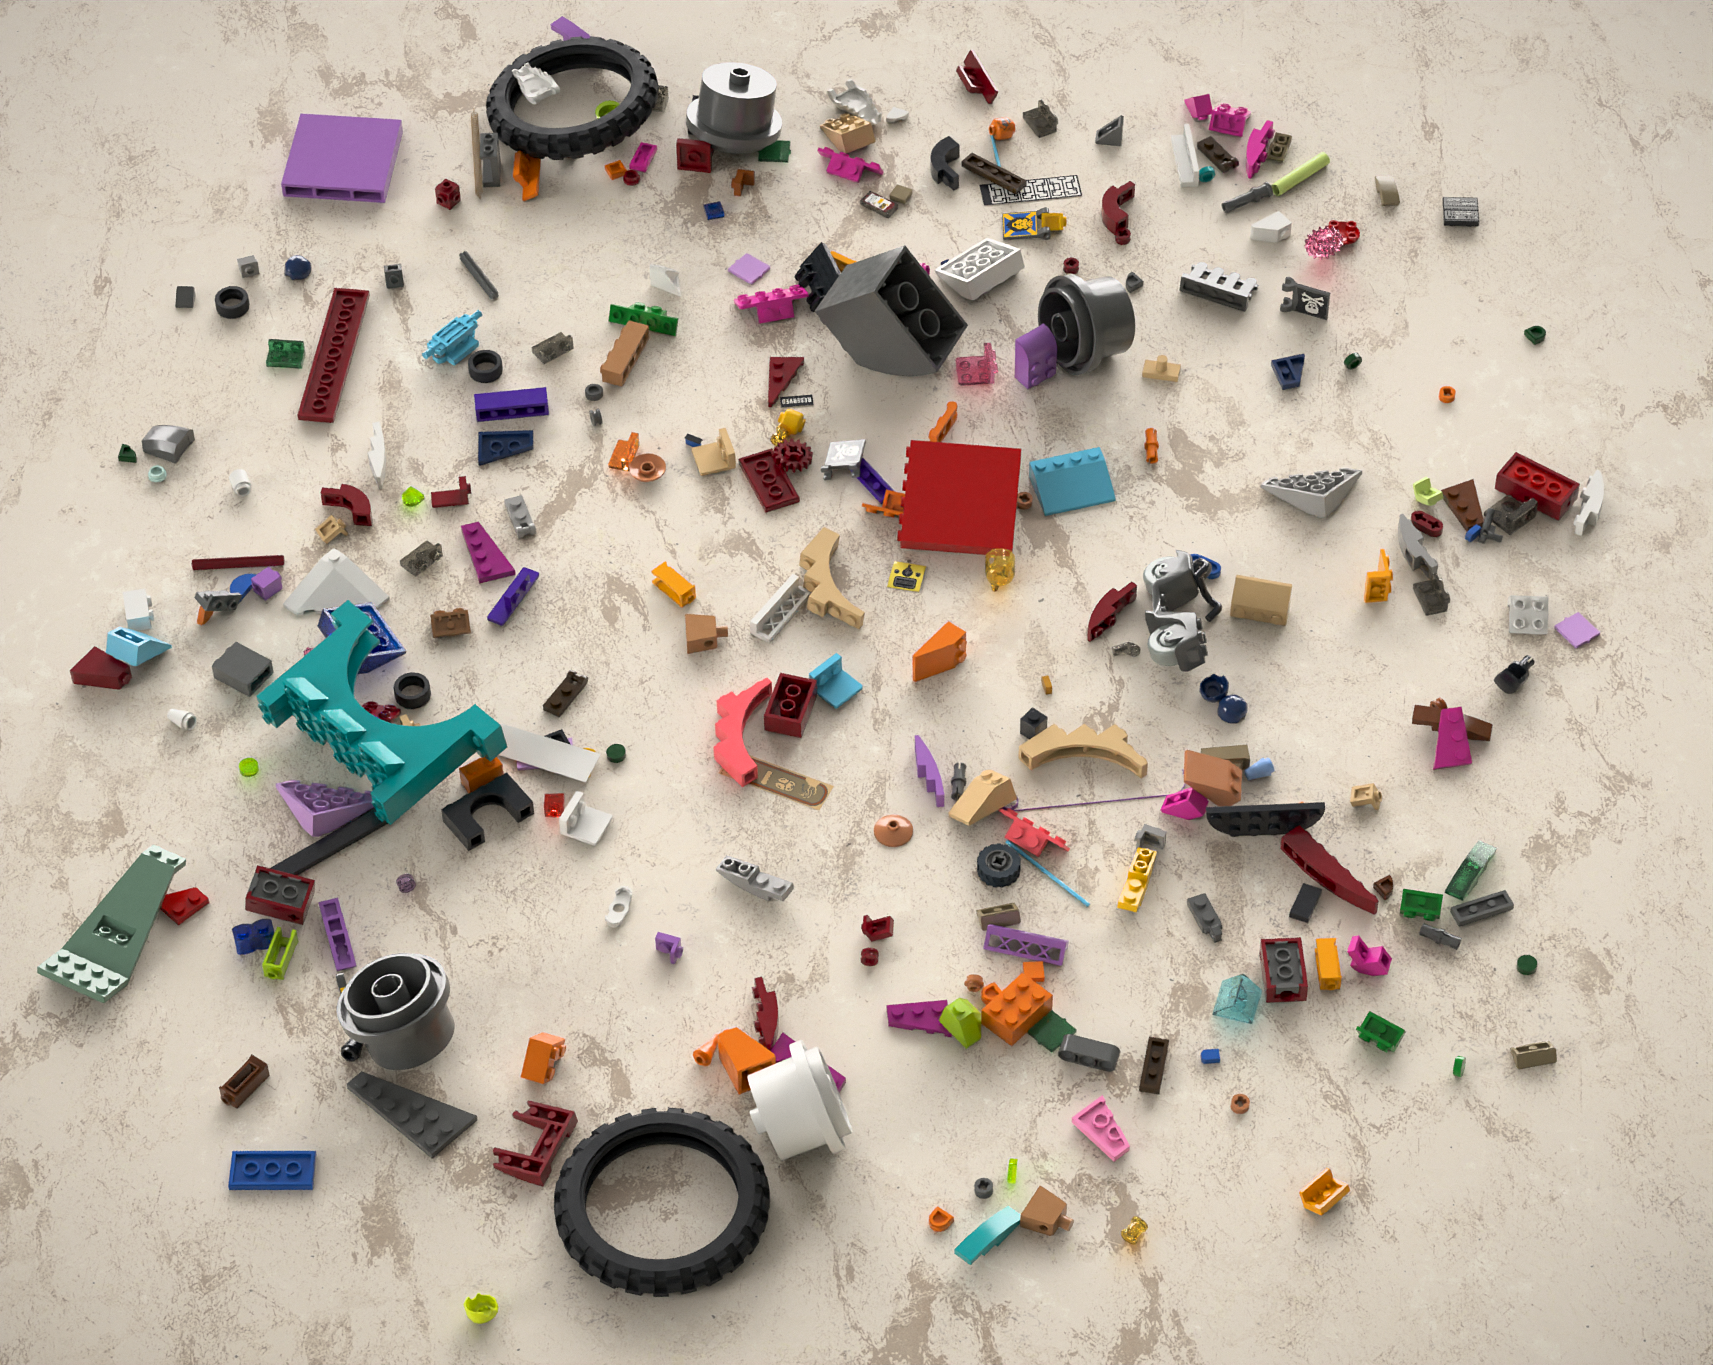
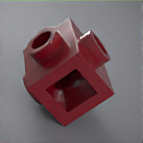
M444 179L436 186L437 204L451 210L461 201L460 188L457 183Z

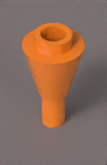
M715 1034L709 1042L693 1052V1057L697 1064L703 1066L710 1065L718 1045V1034Z

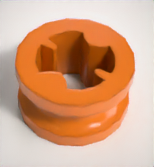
M1443 386L1439 391V400L1444 403L1453 402L1456 394L1455 389L1450 386Z

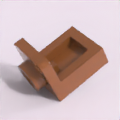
M737 170L735 178H732L731 188H734V196H741L744 185H755L754 171Z

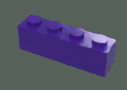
M546 387L474 394L477 422L549 415Z

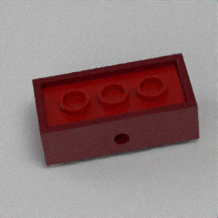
M1515 452L1497 473L1494 489L1559 521L1578 499L1580 483Z

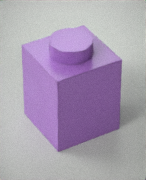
M270 567L265 568L251 578L253 591L266 601L283 589L281 575Z

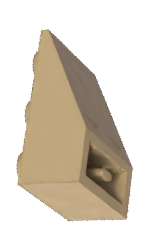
M850 113L841 114L837 119H828L824 124L820 125V128L835 147L843 153H849L876 142L871 123Z

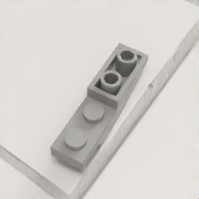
M1400 514L1398 540L1403 556L1413 570L1420 568L1430 580L1436 578L1438 563L1428 554L1426 548L1422 546L1424 541L1422 533L1417 531L1410 519H1407L1404 514Z
M727 855L716 868L720 875L734 885L766 901L774 898L784 902L794 889L792 882L760 872L759 866Z

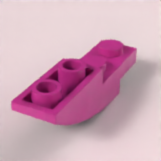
M1267 120L1261 130L1254 128L1250 134L1246 151V173L1250 179L1255 173H1258L1261 163L1266 161L1268 140L1272 139L1275 133L1273 121Z

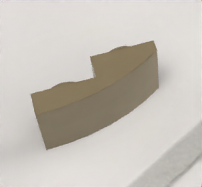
M1276 132L1273 142L1270 144L1267 158L1284 161L1292 142V136Z
M1375 176L1377 193H1380L1381 205L1398 206L1400 198L1393 177Z

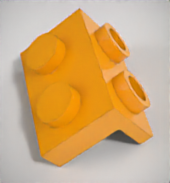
M1326 1168L1300 1190L1299 1194L1304 1208L1319 1215H1324L1350 1192L1348 1184L1333 1178L1331 1169Z

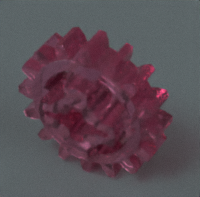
M1325 226L1324 229L1319 227L1318 231L1312 230L1313 234H1308V239L1304 240L1306 252H1308L1309 256H1313V259L1319 257L1322 260L1325 256L1327 259L1329 255L1335 256V251H1340V247L1343 246L1342 235L1333 226L1330 229L1328 226Z

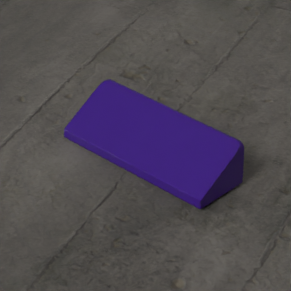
M862 457L860 477L856 478L880 504H883L886 489L895 490Z

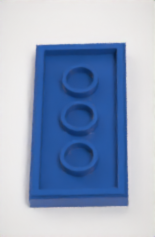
M232 1151L229 1190H313L316 1151Z

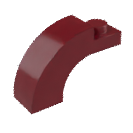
M341 484L340 489L322 487L320 492L322 505L347 508L352 512L354 525L372 527L373 519L370 501L360 489L347 484Z

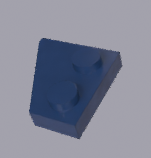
M1304 353L1271 360V367L1282 390L1300 387L1305 360Z

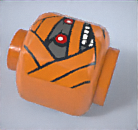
M1009 117L995 118L989 126V133L991 136L993 135L995 140L1010 139L1015 133V123Z

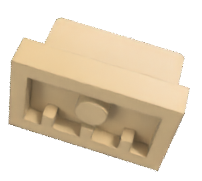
M726 428L719 429V437H716L717 442L691 448L701 476L736 468L735 451Z

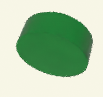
M1456 1056L1453 1065L1454 1076H1463L1466 1057Z

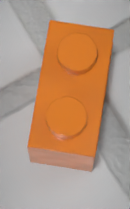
M485 757L479 758L459 768L461 784L468 793L504 774L503 764L497 757L491 762Z

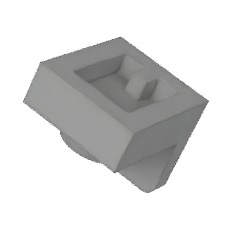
M254 255L237 259L242 278L260 274L258 262Z

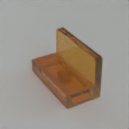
M631 432L628 441L618 440L608 463L609 468L629 472L630 462L635 458L640 446L639 433Z

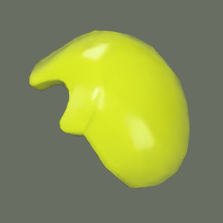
M477 1293L473 1299L467 1297L463 1304L467 1317L477 1324L487 1323L497 1315L499 1309L494 1297L491 1295H481L480 1293Z

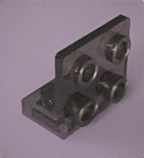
M1507 495L1490 507L1495 510L1492 522L1509 535H1512L1536 517L1538 501L1532 498L1528 502L1521 504L1511 495Z

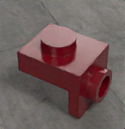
M864 915L863 923L861 924L862 932L871 942L892 937L894 919L891 916L872 920L868 915Z

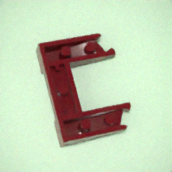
M528 1100L527 1105L530 1108L523 1114L515 1110L512 1116L519 1121L542 1129L543 1132L530 1156L494 1147L493 1154L494 1156H499V1163H493L495 1169L512 1177L543 1187L552 1171L550 1165L565 1137L570 1138L578 1120L575 1111Z

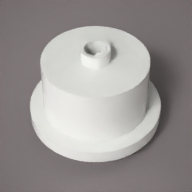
M802 1040L789 1045L792 1057L748 1075V1082L757 1108L749 1111L758 1134L767 1131L781 1161L828 1144L833 1154L846 1149L843 1137L853 1133L834 1079L818 1046L807 1050Z

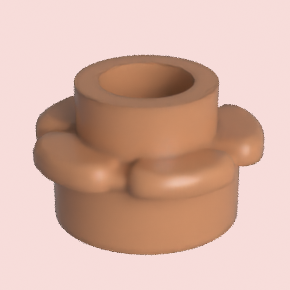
M976 974L968 975L964 985L969 991L978 992L984 987L983 978Z

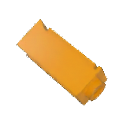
M666 561L651 571L657 577L652 580V583L680 607L693 602L696 598L695 585L692 586L673 568L668 567Z
M1336 938L1316 939L1315 958L1320 990L1331 991L1340 989L1342 976Z

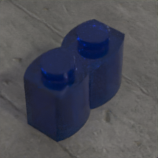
M260 919L252 924H240L232 928L237 954L245 955L257 949L265 950L269 948L275 933L271 919Z

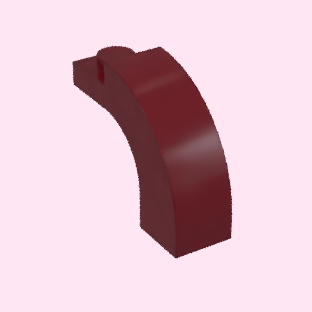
M1132 181L1121 185L1119 188L1112 185L1103 195L1101 218L1105 227L1114 235L1117 229L1128 228L1129 215L1120 206L1135 197V184Z

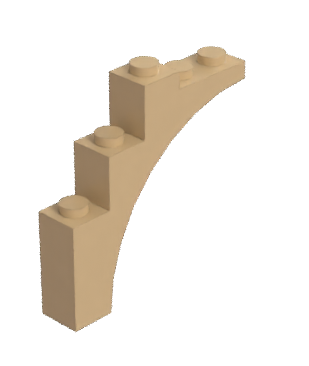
M823 527L800 553L799 566L808 570L804 575L803 588L812 592L808 598L807 609L821 617L828 613L846 622L848 625L860 629L863 626L865 612L851 604L840 593L830 573L829 563L838 548L840 535Z
M1053 724L1019 746V760L1030 770L1044 763L1068 757L1104 759L1129 769L1140 778L1147 775L1148 768L1147 760L1140 756L1130 744H1127L1128 735L1126 731L1120 729L1116 724L1098 735L1095 730L1090 729L1086 724H1083L1068 735L1062 728Z

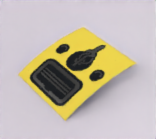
M894 561L887 587L919 592L926 566Z

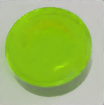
M254 758L241 760L239 763L240 774L245 777L256 775L259 771L258 762Z

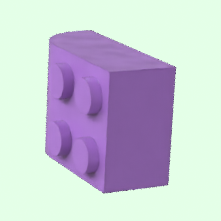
M1045 324L1015 339L1014 377L1024 387L1030 389L1056 374L1057 344L1052 332Z

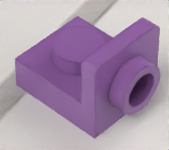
M657 932L655 937L656 950L670 953V962L675 964L677 958H681L683 954L681 938Z

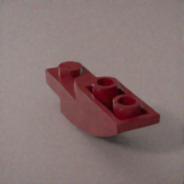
M1131 581L1120 591L1112 588L1100 599L1089 620L1087 634L1089 642L1100 637L1106 629L1114 626L1117 620L1116 613H1120L1126 605L1135 601L1137 597V585Z
M757 977L754 978L755 986L751 987L753 998L758 999L759 1002L756 1003L758 1012H756L757 1020L753 1021L756 1033H760L761 1037H758L759 1043L771 1051L777 1041L779 1029L777 997L775 991L767 992L763 978Z

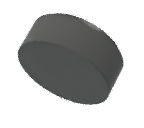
M599 384L588 385L585 388L586 398L590 401L600 400L603 397L602 386Z

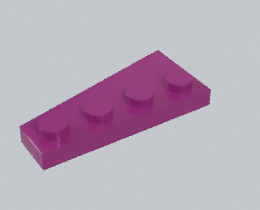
M479 521L461 525V531L479 584L516 575L513 566Z

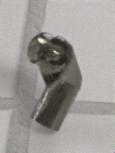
M1131 642L1112 647L1114 656L1124 653L1136 657L1141 651L1138 645Z

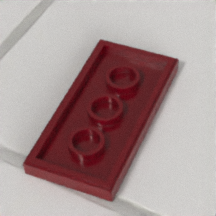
M772 448L738 459V463L765 513L800 502V497L785 470L779 468L780 464L775 465V460L773 459L774 450Z

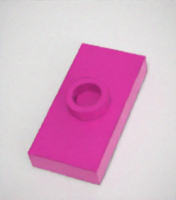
M641 142L629 164V169L646 172L657 151V145Z

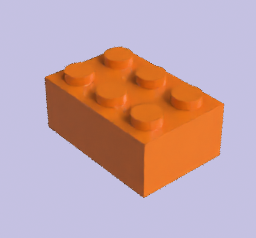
M1021 973L981 1010V1024L1013 1046L1052 1010L1053 995Z

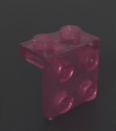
M984 343V356L957 357L955 359L959 385L994 384L995 374L998 373L997 363H994L996 351L992 350L991 343Z

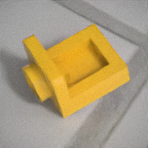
M1041 213V228L1049 227L1050 231L1063 230V227H1066V216H1063V213Z

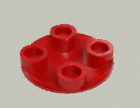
M1331 220L1325 229V235L1333 243L1348 245L1359 239L1360 231L1354 221Z

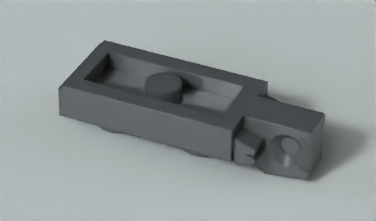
M1206 893L1188 898L1187 905L1202 933H1209L1214 943L1222 941L1221 929H1223V926Z

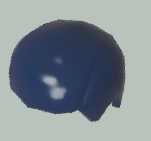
M294 255L286 261L284 274L285 276L288 275L292 280L305 279L311 273V263L301 255Z
M1212 674L1202 680L1199 692L1208 702H1220L1223 697L1228 695L1229 682L1224 675Z
M1227 695L1219 702L1218 716L1227 723H1239L1241 718L1247 714L1248 704L1238 695Z

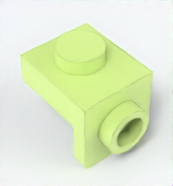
M1425 477L1413 483L1417 501L1432 506L1444 499L1441 491L1431 487L1430 478Z

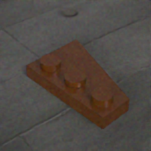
M1474 479L1441 490L1443 500L1466 532L1476 524L1482 528L1484 519Z

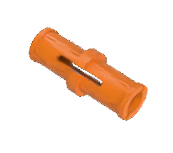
M1148 428L1145 430L1146 442L1144 443L1147 453L1146 461L1149 462L1150 459V464H1154L1158 461L1157 450L1159 443L1157 441V430Z

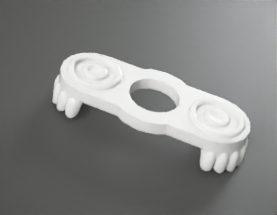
M620 886V888L615 890L616 896L609 906L608 916L605 915V921L609 927H619L625 915L629 912L632 891L628 886ZM617 905H622L625 909L623 912L617 913L613 908Z

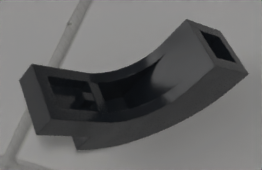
M950 136L940 140L933 147L930 156V171L933 180L937 184L944 182L946 186H949L954 191L959 188V175L948 164L960 158V145Z

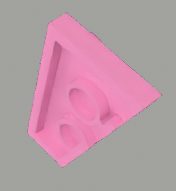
M1102 1095L1073 1116L1072 1123L1115 1162L1130 1150V1145L1121 1128L1117 1126L1113 1114L1108 1109Z

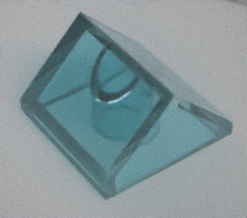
M1244 973L1223 980L1212 1015L1252 1024L1262 990Z

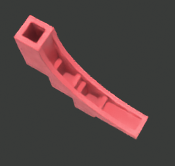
M768 678L758 681L755 685L740 692L737 696L731 691L716 700L717 713L722 719L715 723L716 737L721 742L713 747L714 760L741 787L758 778L757 765L749 756L743 743V732L752 712L761 702L772 695V682Z

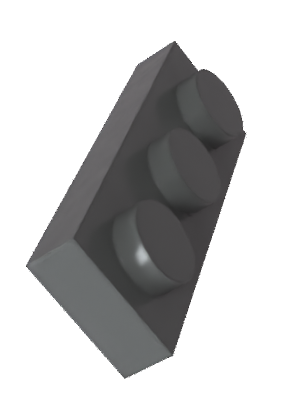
M1506 890L1453 906L1450 913L1460 927L1513 910L1514 903Z

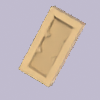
M1159 355L1157 361L1145 359L1142 377L1178 382L1181 364L1167 363L1168 358L1165 355Z

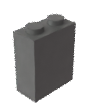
M238 642L228 647L225 653L219 659H216L212 665L215 679L248 697L274 673L272 660Z

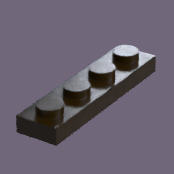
M974 153L969 154L961 161V167L1014 194H1018L1027 186V180Z

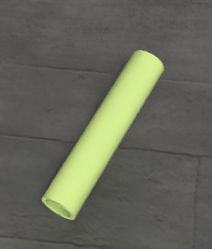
M1321 152L1271 185L1273 193L1276 196H1280L1330 163L1329 156L1325 152Z

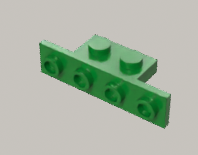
M635 302V304L629 307L610 304L608 322L626 325L628 321L648 325L649 331L676 336L679 318L667 316V311L662 310L659 306L648 307L644 303Z

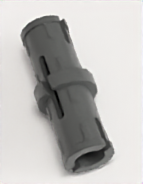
M959 762L954 764V776L951 778V784L953 785L951 798L956 801L957 794L960 798L964 793V787L967 782L965 778L966 765L964 763H961L960 769Z
M1423 923L1419 935L1432 939L1439 945L1444 944L1456 950L1459 948L1462 939L1445 932V929H1437Z

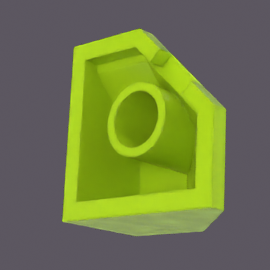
M959 997L944 1008L938 1021L966 1049L981 1039V1013L967 999Z

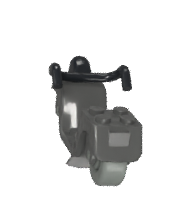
M1176 550L1178 557L1158 558L1151 562L1143 572L1146 589L1153 599V612L1145 611V620L1150 633L1148 649L1153 661L1162 666L1179 665L1181 671L1188 672L1205 663V656H1208L1207 647L1204 645L1207 643L1206 634L1201 631L1203 629L1201 618L1197 619L1195 612L1172 611L1197 597L1199 590L1204 600L1214 607L1205 616L1207 621L1211 622L1222 611V605L1209 594L1205 584V579L1212 571L1211 563L1202 558L1193 561L1189 553Z

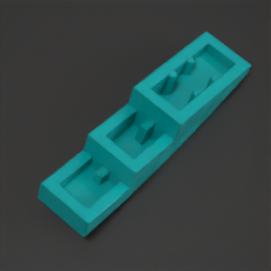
M1006 1206L969 1234L954 1249V1254L969 1265H972L981 1254L985 1256L995 1245L998 1247L1020 1224L1021 1214L1010 1206Z

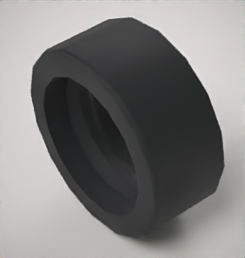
M228 286L219 290L215 295L216 310L224 318H239L249 310L248 294L241 287ZM229 299L241 300L239 304L234 306L223 305Z
M480 350L473 353L468 360L470 377L479 383H490L499 379L503 371L500 355L492 350ZM481 363H492L495 365V367L489 370L475 368Z
M415 672L405 673L395 681L393 687L396 702L406 709H416L426 705L430 700V684L424 675ZM412 685L420 686L424 689L421 693L414 696H406L401 693L404 688Z

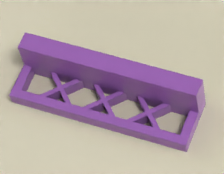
M990 924L987 927L983 949L1062 966L1069 941ZM991 934L999 936L1003 944L998 947L989 946ZM1016 939L1020 942L1022 948L1018 951H1012L1007 943ZM1033 943L1038 944L1042 952L1038 955H1031L1027 947ZM1051 948L1061 949L1059 960L1051 959L1046 951Z

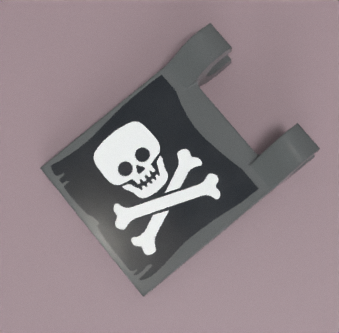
M1291 277L1285 278V283L1282 284V291H1293L1292 299L1284 297L1283 304L1281 303L1280 311H1296L1320 319H1328L1330 292L1298 284Z
M866 440L830 442L825 464L821 467V473H824L823 479L831 480L832 469L841 468L852 470V478L860 477V464Z

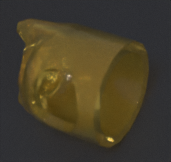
M994 549L985 556V576L991 585L992 591L996 592L999 587L1013 581L1015 576V555L1009 550ZM993 557L994 562L991 564L989 559Z

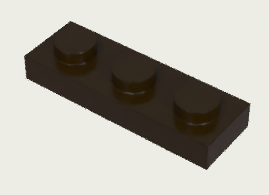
M1149 1037L1139 1085L1140 1092L1160 1094L1169 1047L1168 1039Z

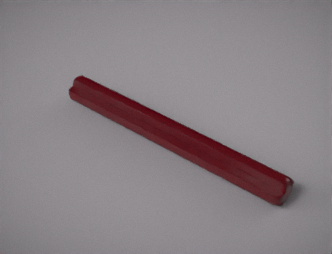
M284 555L193 559L191 565L193 570L283 566L285 558Z

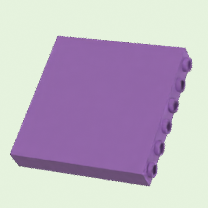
M300 113L281 182L283 196L385 203L403 134L402 120Z

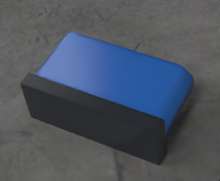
M688 433L684 437L686 444L692 447L701 446L703 439Z

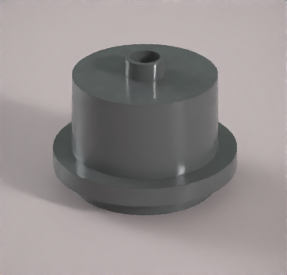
M719 63L706 68L702 74L699 98L694 100L687 108V128L699 141L710 143L711 147L718 151L746 154L764 149L766 146L777 141L782 128L781 116L774 109L777 87L775 78L761 68L744 63Z
M1064 274L1052 278L1047 283L1039 301L1038 326L1045 324L1052 332L1057 344L1056 363L1065 371L1073 375L1090 373L1099 366L1102 358L1124 353L1131 347L1135 336V315L1128 293L1118 280L1105 276L1084 281L1077 275Z
M398 953L372 961L351 978L342 991L337 1003V1017L345 1033L351 1039L365 1044L374 1062L389 1070L411 1069L432 1060L449 1044L455 1029L453 1017L446 1004L450 994L449 979L437 960L422 954Z

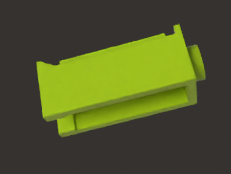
M281 927L276 928L262 964L264 977L284 980L291 957L299 942L296 930L292 929L291 937L287 938L283 937ZM281 946L286 947L280 965H275Z

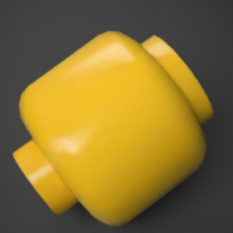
M787 409L785 413L781 412L778 422L781 423L780 429L782 431L796 435L798 432H802L806 419H804V415L801 412Z

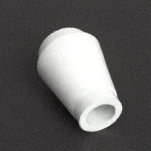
M171 709L167 715L169 720L183 730L193 729L197 722L192 712Z

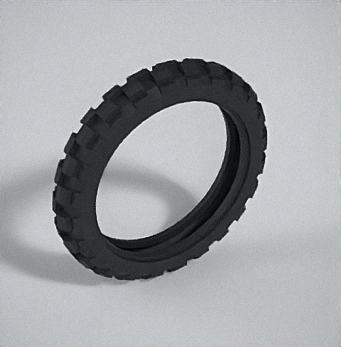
M582 36L570 37V40L564 41L559 39L551 41L549 45H540L531 49L530 53L520 55L513 61L512 65H507L502 70L489 90L490 94H488L486 100V114L493 133H498V139L517 152L521 150L524 155L528 154L539 159H544L545 157H549L552 160H564L567 157L572 159L583 158L586 154L593 153L595 155L603 152L609 146L614 147L622 143L626 136H632L646 122L658 98L657 76L651 63L644 55H640L638 50L627 44L624 45L617 40H605L602 37L594 36L590 38H582ZM526 63H529L531 68H540L542 72H547L548 75L572 69L599 68L613 71L623 76L630 82L631 87L625 99L614 110L596 120L572 127L546 128L529 124L515 115V105L523 93L512 70H519Z
M668 1107V1111H657L656 1108L642 1109L641 1114L632 1116L631 1113L616 1117L615 1122L611 1124L604 1123L592 1131V1135L589 1138L582 1139L573 1149V1154L570 1158L566 1159L560 1170V1177L556 1182L554 1192V1214L558 1234L564 1243L565 1249L587 1274L592 1277L596 1276L600 1279L601 1283L613 1289L618 1287L625 1289V1293L642 1296L643 1293H651L653 1297H669V1293L680 1292L681 1295L697 1291V1288L703 1285L709 1287L722 1280L723 1275L726 1273H733L744 1263L745 1257L752 1254L758 1245L759 1238L767 1225L770 1208V1190L768 1178L759 1156L754 1153L752 1146L742 1135L734 1133L733 1128L720 1120L713 1121L709 1115L695 1111L690 1114L685 1113L682 1108ZM658 1144L680 1145L705 1153L716 1160L728 1172L738 1192L735 1213L726 1229L714 1241L693 1253L670 1259L641 1258L616 1249L600 1237L591 1225L586 1213L589 1190L597 1176L606 1166L632 1150Z

